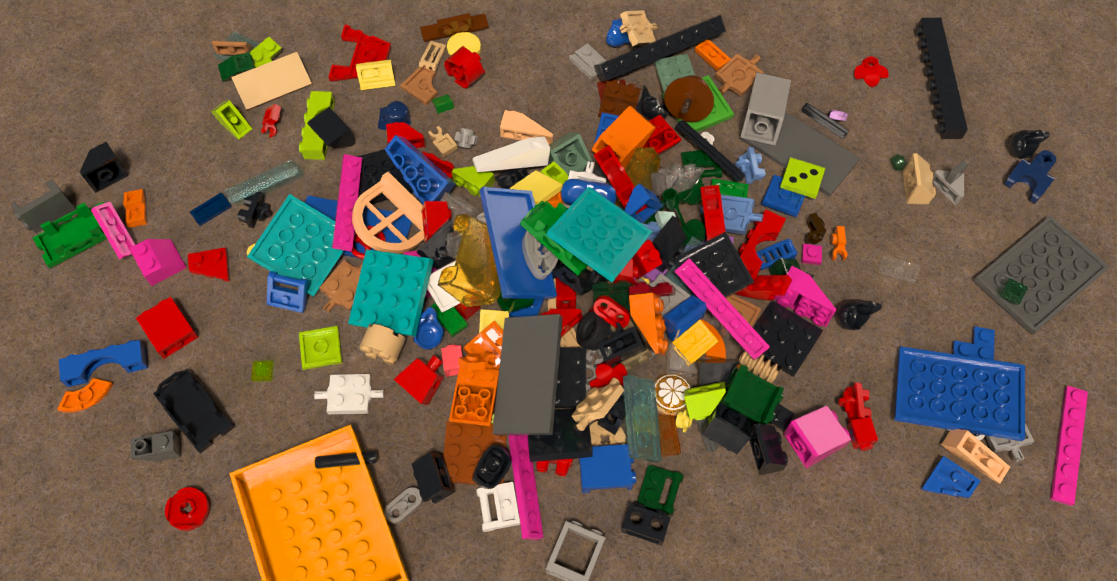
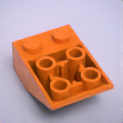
M629 106L599 136L591 150L597 153L610 145L625 171H627L656 127L632 106Z
M654 293L629 295L630 312L633 320L655 354L666 356L665 351H668V341L664 339L666 326L664 319H662V311L665 310L663 299L661 300L660 296Z
M459 366L449 417L450 422L484 426L491 425L496 404L499 370L467 371Z

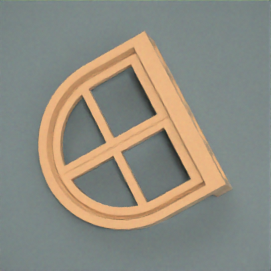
M386 172L380 182L365 191L357 199L352 211L353 227L359 238L377 251L396 254L409 252L424 242L421 213L423 205L389 172ZM381 193L398 208L397 211L387 218L370 203L371 200ZM365 206L381 220L379 224L369 231L363 222L362 216ZM402 215H405L421 230L409 240L391 224ZM388 227L402 242L388 243L376 238L375 235Z

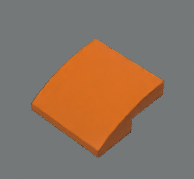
M494 320L462 349L467 354L478 355L479 358L486 352L495 354L496 356L494 358L491 357L488 363L490 362L495 365L491 369L498 370L500 367L503 330Z

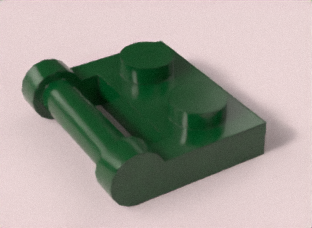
M702 150L681 152L680 156L686 181L692 180V178L699 175L701 178H722L721 167ZM714 168L713 170L691 172L693 169Z
M648 464L637 503L646 506L648 509L660 510L669 516H673L675 510L673 506L684 475ZM667 478L672 480L666 503L661 505L659 501Z

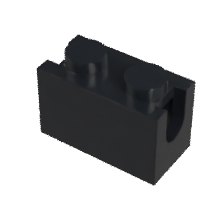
M623 385L621 386L624 392L605 417L600 418L598 426L616 435L639 395L635 392L633 394L631 390L625 389ZM610 413H611V418H612L613 420H617L616 422H611V421L608 419V415H609Z
M429 452L412 463L413 475L417 480L419 494L423 502L432 500V503L436 504L455 493L443 455Z

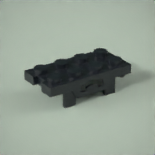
M564 263L554 267L552 271L554 276L580 295L609 281L595 270L591 272L586 269L577 276Z
M188 369L173 373L161 382L156 392L153 393L168 415L200 454L212 445L211 440L219 434L224 436L234 428Z

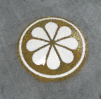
M665 374L655 381L652 388V396L660 408L667 413H673L687 407L684 390L691 389L692 387L684 377L678 374Z

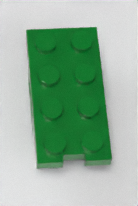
M541 201L521 220L520 225L579 276L587 269L588 265L546 235L548 230L568 208L560 202L555 209L549 202Z
M84 202L76 206L77 209L53 222L47 221L40 225L44 232L32 238L39 250L45 252L42 257L49 268L107 239L91 211L93 207L89 208ZM61 221H62V222L69 221V222H67V223L58 225V223H60Z

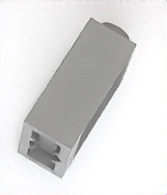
M565 521L547 564L546 573L563 581H589L606 537H603V534L595 529L589 531L582 528L583 525L576 521H571V523ZM568 531L597 543L584 576L555 564Z

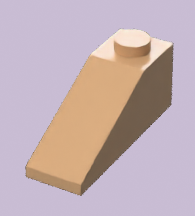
M505 110L500 125L501 137L516 140L545 137L548 144L553 143V134L523 113Z
M950 430L941 444L954 456L998 484L1001 483L1010 468L1007 463L968 430Z

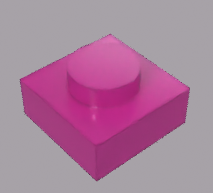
M803 244L801 263L821 265L822 246Z

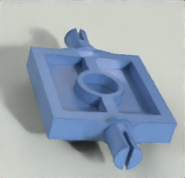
M721 195L726 232L745 235L751 220L763 221V214L752 212L755 204L754 199ZM701 206V208H700V213H701V214H704V213H703V206Z

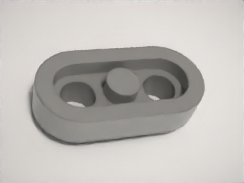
M413 487L407 488L386 506L384 514L389 523L395 525L402 523L422 505L423 500L420 497L419 490ZM412 496L416 497L414 503L409 502V498ZM394 511H400L398 517L392 516Z

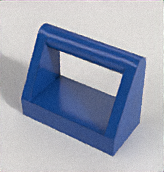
M639 183L633 189L624 212L642 224L663 205L651 190ZM646 204L647 208L637 214L636 212Z
M691 295L663 316L668 337L672 342L678 339L697 321L703 319L707 310L706 303Z

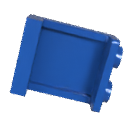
M629 444L593 446V457L579 458L582 493H590V490L611 488H627V490H632L633 484H636V473L631 471V464L634 463V453L629 450Z

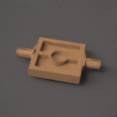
M736 54L716 72L715 78L723 83L718 89L723 95L730 89L742 97L753 86L756 72L764 74L755 65L761 60L760 56L756 54L751 60H748Z
M343 260L319 287L320 291L330 299L323 307L325 311L329 313L335 305L343 306L348 311H351L362 264L357 268Z

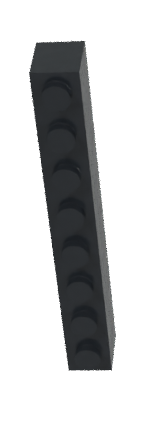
M721 15L711 17L594 65L599 81L610 80L726 32Z
M921 18L919 24L915 27V34L919 37L918 48L922 51L921 61L925 65L924 75L928 78L927 89L931 92L930 103L934 105L933 117L937 119V133H940L941 139H962L968 128L942 18Z

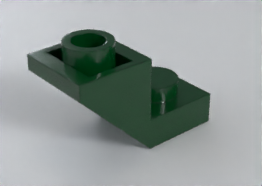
M250 52L233 55L218 64L222 82L232 80L231 77L254 69Z

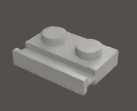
M588 43L575 51V54L569 56V60L591 80L597 76L594 65L606 61Z

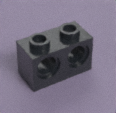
M639 503L630 504L621 532L662 546L671 517L666 516L667 514L660 510H655L654 512L647 510L646 506ZM637 515L641 518L642 522L635 524L630 518ZM658 522L661 524L662 529L655 531L652 529L651 524Z

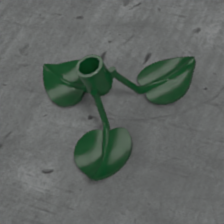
M700 175L685 182L677 190L673 188L664 190L662 193L663 200L660 201L663 207L658 210L663 211L664 206L670 210H676L683 225L681 228L687 237L684 243L685 246L702 244L706 237L703 223L697 219H691L685 223L678 207L680 202L689 205H696L702 202L700 187H704ZM655 212L643 224H648V222L651 221L657 222L655 218V214L657 212Z

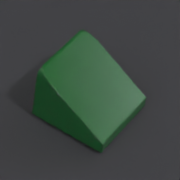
M448 94L432 99L437 114L454 109L453 101Z

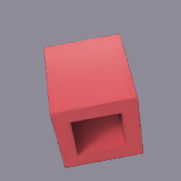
M452 344L441 348L445 376L458 375V358L463 357L461 345Z

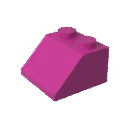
M146 239L129 248L143 276L151 286L187 268L171 239Z

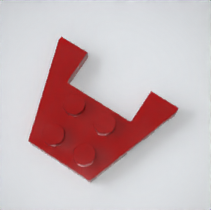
M345 24L341 34L342 41L357 42L349 67L332 64L328 78L329 81L358 78L356 64L388 60L391 44L375 36L365 35L361 30L351 29V26Z

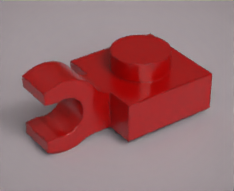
M277 104L266 109L262 121L261 133H265L268 129L270 131L269 137H273L277 133L274 123L276 124L279 121L281 107Z

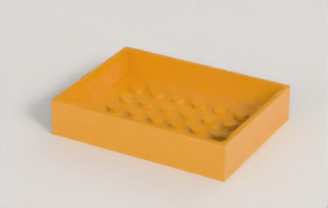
M351 425L229 473L262 581H410L384 514V509L368 465L363 458L357 435ZM357 453L361 464L316 469L314 461L317 456Z

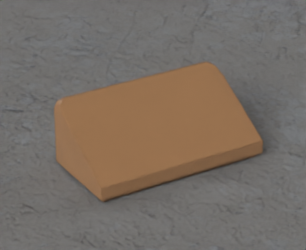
M212 41L217 54L238 55L251 52L253 47L247 42Z

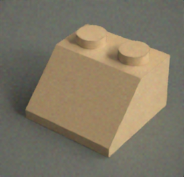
M913 153L903 171L907 204H929L936 194V189L932 184L933 172L930 170V164L917 153Z

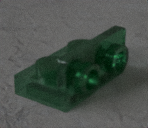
M617 281L613 284L598 282L597 285H592L594 303L599 296H608L630 312L629 287L632 284L628 283V281ZM601 303L602 306H608L606 303Z

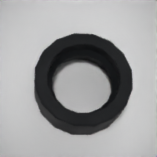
M594 311L588 312L580 320L577 327V343L589 350H598V344L608 339L607 327L611 328V324L598 316Z

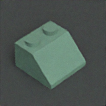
M569 132L549 144L548 164H551L553 161L556 162L568 176L570 170L583 172L587 166V161L593 162L580 133Z

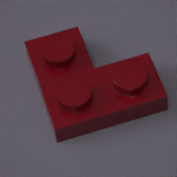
M646 282L634 283L635 286L629 287L630 295L654 293L660 297L676 295L675 287L669 285L668 282L658 283V287L647 285Z

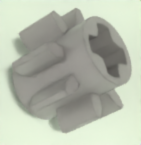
M461 128V132L458 131L455 134V140L459 142L458 146L471 148L472 144L477 143L478 136L474 135V130Z

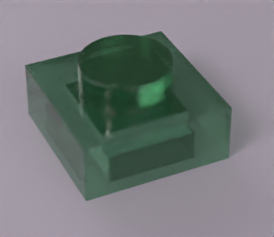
M1009 278L1000 296L1019 305L1028 287Z

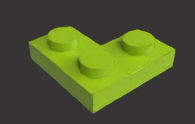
M267 37L250 52L254 68L272 62L271 59L281 52L282 48L270 37Z

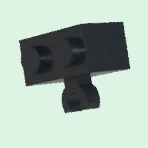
M619 322L616 323L618 327L616 332H612L611 328L607 327V333L611 338L599 343L598 346L605 362L609 366L613 367L647 350L640 332L635 327L624 332Z

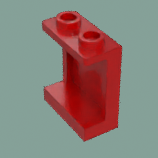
M171 296L136 317L152 345L163 359L199 338Z

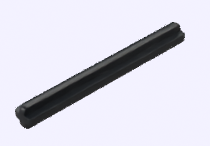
M684 120L678 122L676 128L736 182L739 183L745 178V174L687 122Z

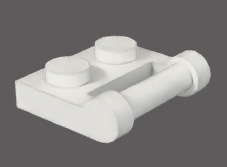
M513 482L498 484L493 489L478 488L476 490L477 497H480L483 532L520 525ZM494 494L497 521H492L488 500V495Z

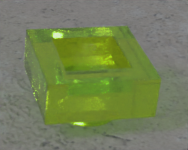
M253 361L251 381H272L274 362Z

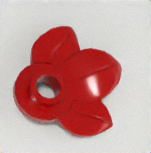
M869 56L862 61L861 65L855 68L854 77L855 79H864L868 86L875 87L878 85L880 78H888L889 73L886 67L879 65L877 58Z
M600 363L596 366L595 370L597 378L591 380L589 385L591 388L605 387L612 378H616L619 380V384L624 386L623 382L627 378L626 368L622 363L617 364L613 368L606 363Z

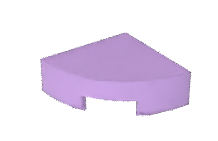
M831 109L829 118L846 121L848 113Z

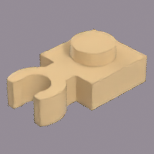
M439 126L436 127L437 134L429 131V137L433 140V146L442 157L458 149L457 144L448 133L443 135L442 129Z

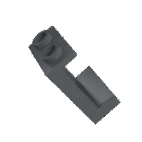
M53 179L46 182L50 189L49 192L22 208L15 202L12 203L15 209L13 211L15 217L22 222L27 230L32 229L36 234L43 230L40 226L47 221L53 222L76 210Z

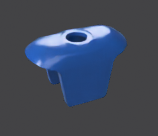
M584 177L569 179L565 181L561 189L562 200L570 205L576 201L588 186L613 204L616 202L615 189L601 180Z

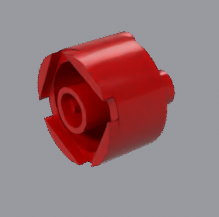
M464 46L460 47L444 62L447 74L449 76L453 75L456 79L454 82L462 88L472 85L485 73L480 63L481 57L476 52L472 53Z

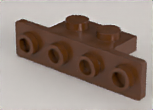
M470 13L439 19L437 24L420 27L423 41L427 42L450 37L461 32L469 33L487 29L489 25L485 14L470 16Z

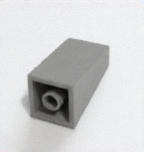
M756 72L740 138L776 145L785 115L791 80Z

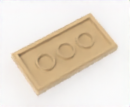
M297 52L231 77L246 110L312 85Z

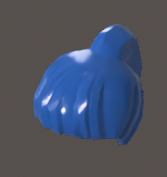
M622 18L612 21V26L606 38L609 46L620 47L625 43H631L628 33H622L620 30L621 25H623Z
M428 307L421 314L416 337H413L418 347L426 350L436 348L444 336L443 327L437 319L438 314L432 307Z

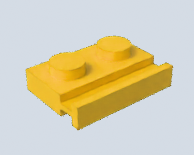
M699 320L672 342L670 346L689 367L719 341L704 323Z

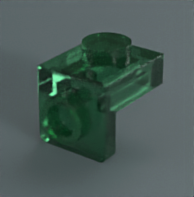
M780 258L769 267V272L771 275H787L791 266L799 270L801 269L796 259Z

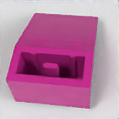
M791 266L787 275L791 277L792 282L784 296H776L774 300L783 307L795 310L797 315L810 318L814 324L827 327L836 308L809 274Z

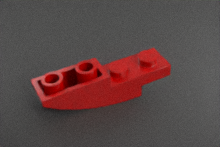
M719 185L700 187L707 241L726 232Z
M748 271L754 284L735 294L754 299L774 300L775 296H784L792 279L789 275L758 276L755 271Z

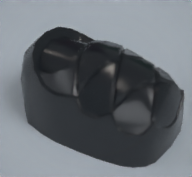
M500 445L488 447L475 466L472 480L484 489L495 488L504 478L512 463L507 450Z

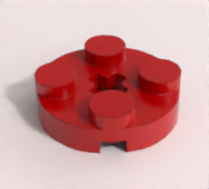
M182 488L177 491V494L168 499L165 506V517L173 527L180 531L194 530L205 523L210 511L209 500L205 494L196 488ZM187 504H190L192 511L186 514L182 510L187 508Z

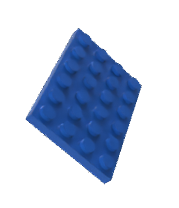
M900 346L894 421L949 430H968L974 434L1023 441L1025 439V365Z

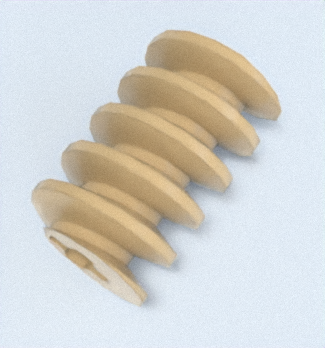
M744 351L738 361L748 367L749 372L753 371V374L759 375L760 378L766 379V381L772 384L782 370L777 371L778 364L770 366L771 359L764 362L763 354L754 361Z

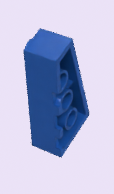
M395 135L384 149L422 204L425 201H443L456 185L451 178L405 137Z

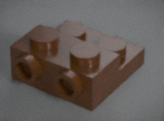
M618 80L607 81L598 117H601L602 112L620 116L629 106L636 110L641 89L635 84L623 85Z

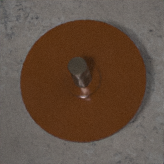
M689 75L672 81L665 91L664 100L666 107L678 119L686 122H697L706 118L713 109V93L706 81L698 76Z

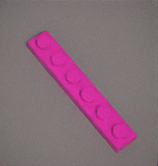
M344 154L342 158L332 248L351 252L354 238L352 211L358 199L362 158Z
M690 258L675 270L676 275L698 299L706 303L707 309L754 361L770 348Z
M1067 386L1064 391L1050 499L1072 506L1075 504L1088 392Z
M510 435L508 438L522 539L539 540L544 537L533 462H530L528 435Z

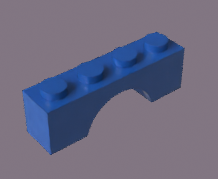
M131 340L121 345H110L100 350H89L83 354L68 355L66 358L59 359L60 381L67 387L88 383L92 373L98 367L107 363L120 364L128 373L147 369L146 347L140 340Z

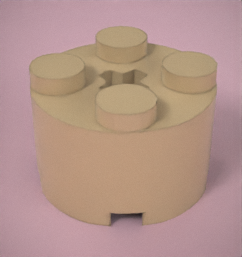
M369 324L360 344V350L365 352V356L376 359L378 356L383 358V362L394 365L406 338L401 334H398V337L395 336L394 330L377 324L371 326Z

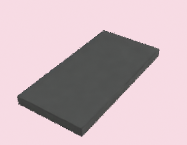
M785 112L776 145L740 138V140L754 147V149L785 169L790 157L825 168L819 191L829 197L860 160L856 155Z
M560 314L505 318L492 432L495 436L553 435L563 319Z

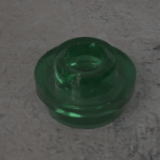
M897 153L891 158L895 171H903L904 166H906L903 155L900 156Z

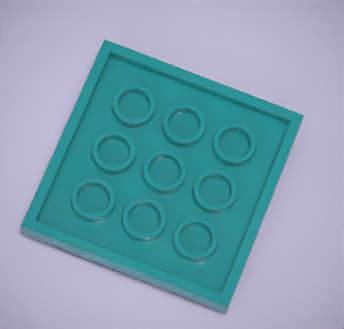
M588 186L548 230L546 235L613 283L653 231Z
M289 194L247 258L268 271L277 272L278 275L300 280L301 278L308 279L307 294L314 298L320 290L319 287L325 282L345 250L332 248L335 221Z
M366 249L348 324L368 328L369 324L371 326L377 324L394 330L393 333L416 337L434 260L425 257Z

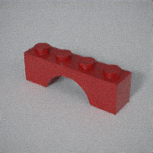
M610 145L595 153L594 157L615 189V193L622 205L626 208L635 186ZM645 204L636 213H639L645 208H647V205Z
M767 209L763 213V221H755V225H757L755 230L751 228L747 239H749L748 243H743L739 251L741 254L740 258L747 270L755 271L757 275L763 261L758 257L755 247L764 241H776L786 221V218Z

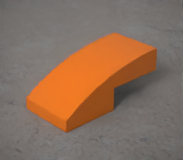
M143 189L124 192L123 205L126 209L125 223L127 227L146 225V204Z

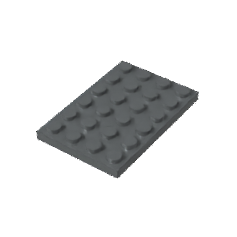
M1050 215L973 281L1033 335L1110 266Z

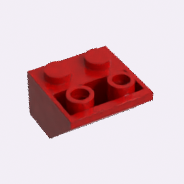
M658 115L649 121L656 128L639 154L644 157L654 158L681 142L682 139L665 119Z

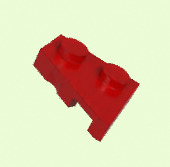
M226 247L188 254L189 272L229 282Z

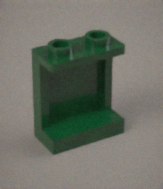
M739 364L734 367L726 384V393L719 403L757 424H768L775 416L774 409L776 405L780 404L784 394L782 392L784 387L771 384L749 372L748 367Z

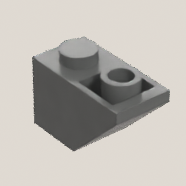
M173 431L131 438L132 460L159 462L181 457L180 437Z

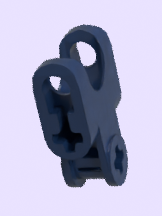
M1044 150L1036 156L1032 163L1023 158L1008 176L1004 185L1011 188L1017 182L1026 183L1032 190L1028 200L1036 204L1055 179L1048 172L1055 164L1056 156L1052 152Z

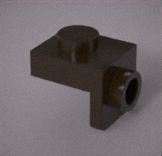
M815 212L809 215L806 222L811 232L807 234L804 241L805 244L821 242L827 231L824 221Z

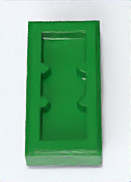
M712 179L711 186L719 185L721 195L747 198L749 184Z
M436 303L430 306L435 309L438 314L437 319L451 337H454L468 327L466 321L454 307L441 312Z

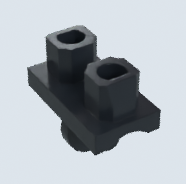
M526 167L508 169L496 176L495 179L498 182V186L510 189L527 177L529 173Z
M256 191L255 195H245L243 203L249 207V210L240 209L237 215L239 221L247 223L249 228H254L257 220L263 221L264 217L268 218L272 213L268 209L269 204L264 203L265 200L261 197L262 192Z

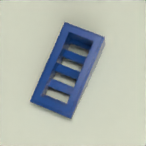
M791 239L781 241L756 252L763 261L760 271L793 261L797 256V251ZM769 253H772L774 260L771 259ZM763 255L765 256L767 263L764 262L762 258Z

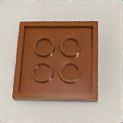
M446 422L443 457L452 484H476L472 480V474L481 455L491 445H500L506 449L507 436H495L492 434L493 424L484 426ZM504 478L501 480L499 484L504 483Z

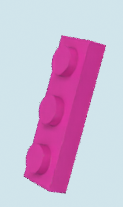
M107 202L93 207L91 211L119 260L131 256L132 253L129 248L134 246L135 243L112 203Z

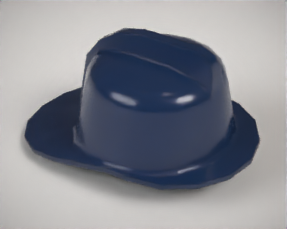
M392 101L386 107L380 108L378 128L387 130L386 124L394 122H405L410 125L411 115L407 105L401 101Z

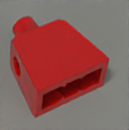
M650 239L645 241L632 258L640 268L639 278L662 264L660 254Z
M556 277V309H576V292Z
M433 355L428 362L417 358L395 377L394 381L420 404L428 405L443 381L444 377L436 371L443 361L436 355Z

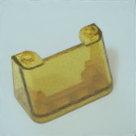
M467 214L456 215L453 228L458 233H463L455 266L446 267L441 271L437 285L466 307L492 304L498 299L501 287L487 224Z

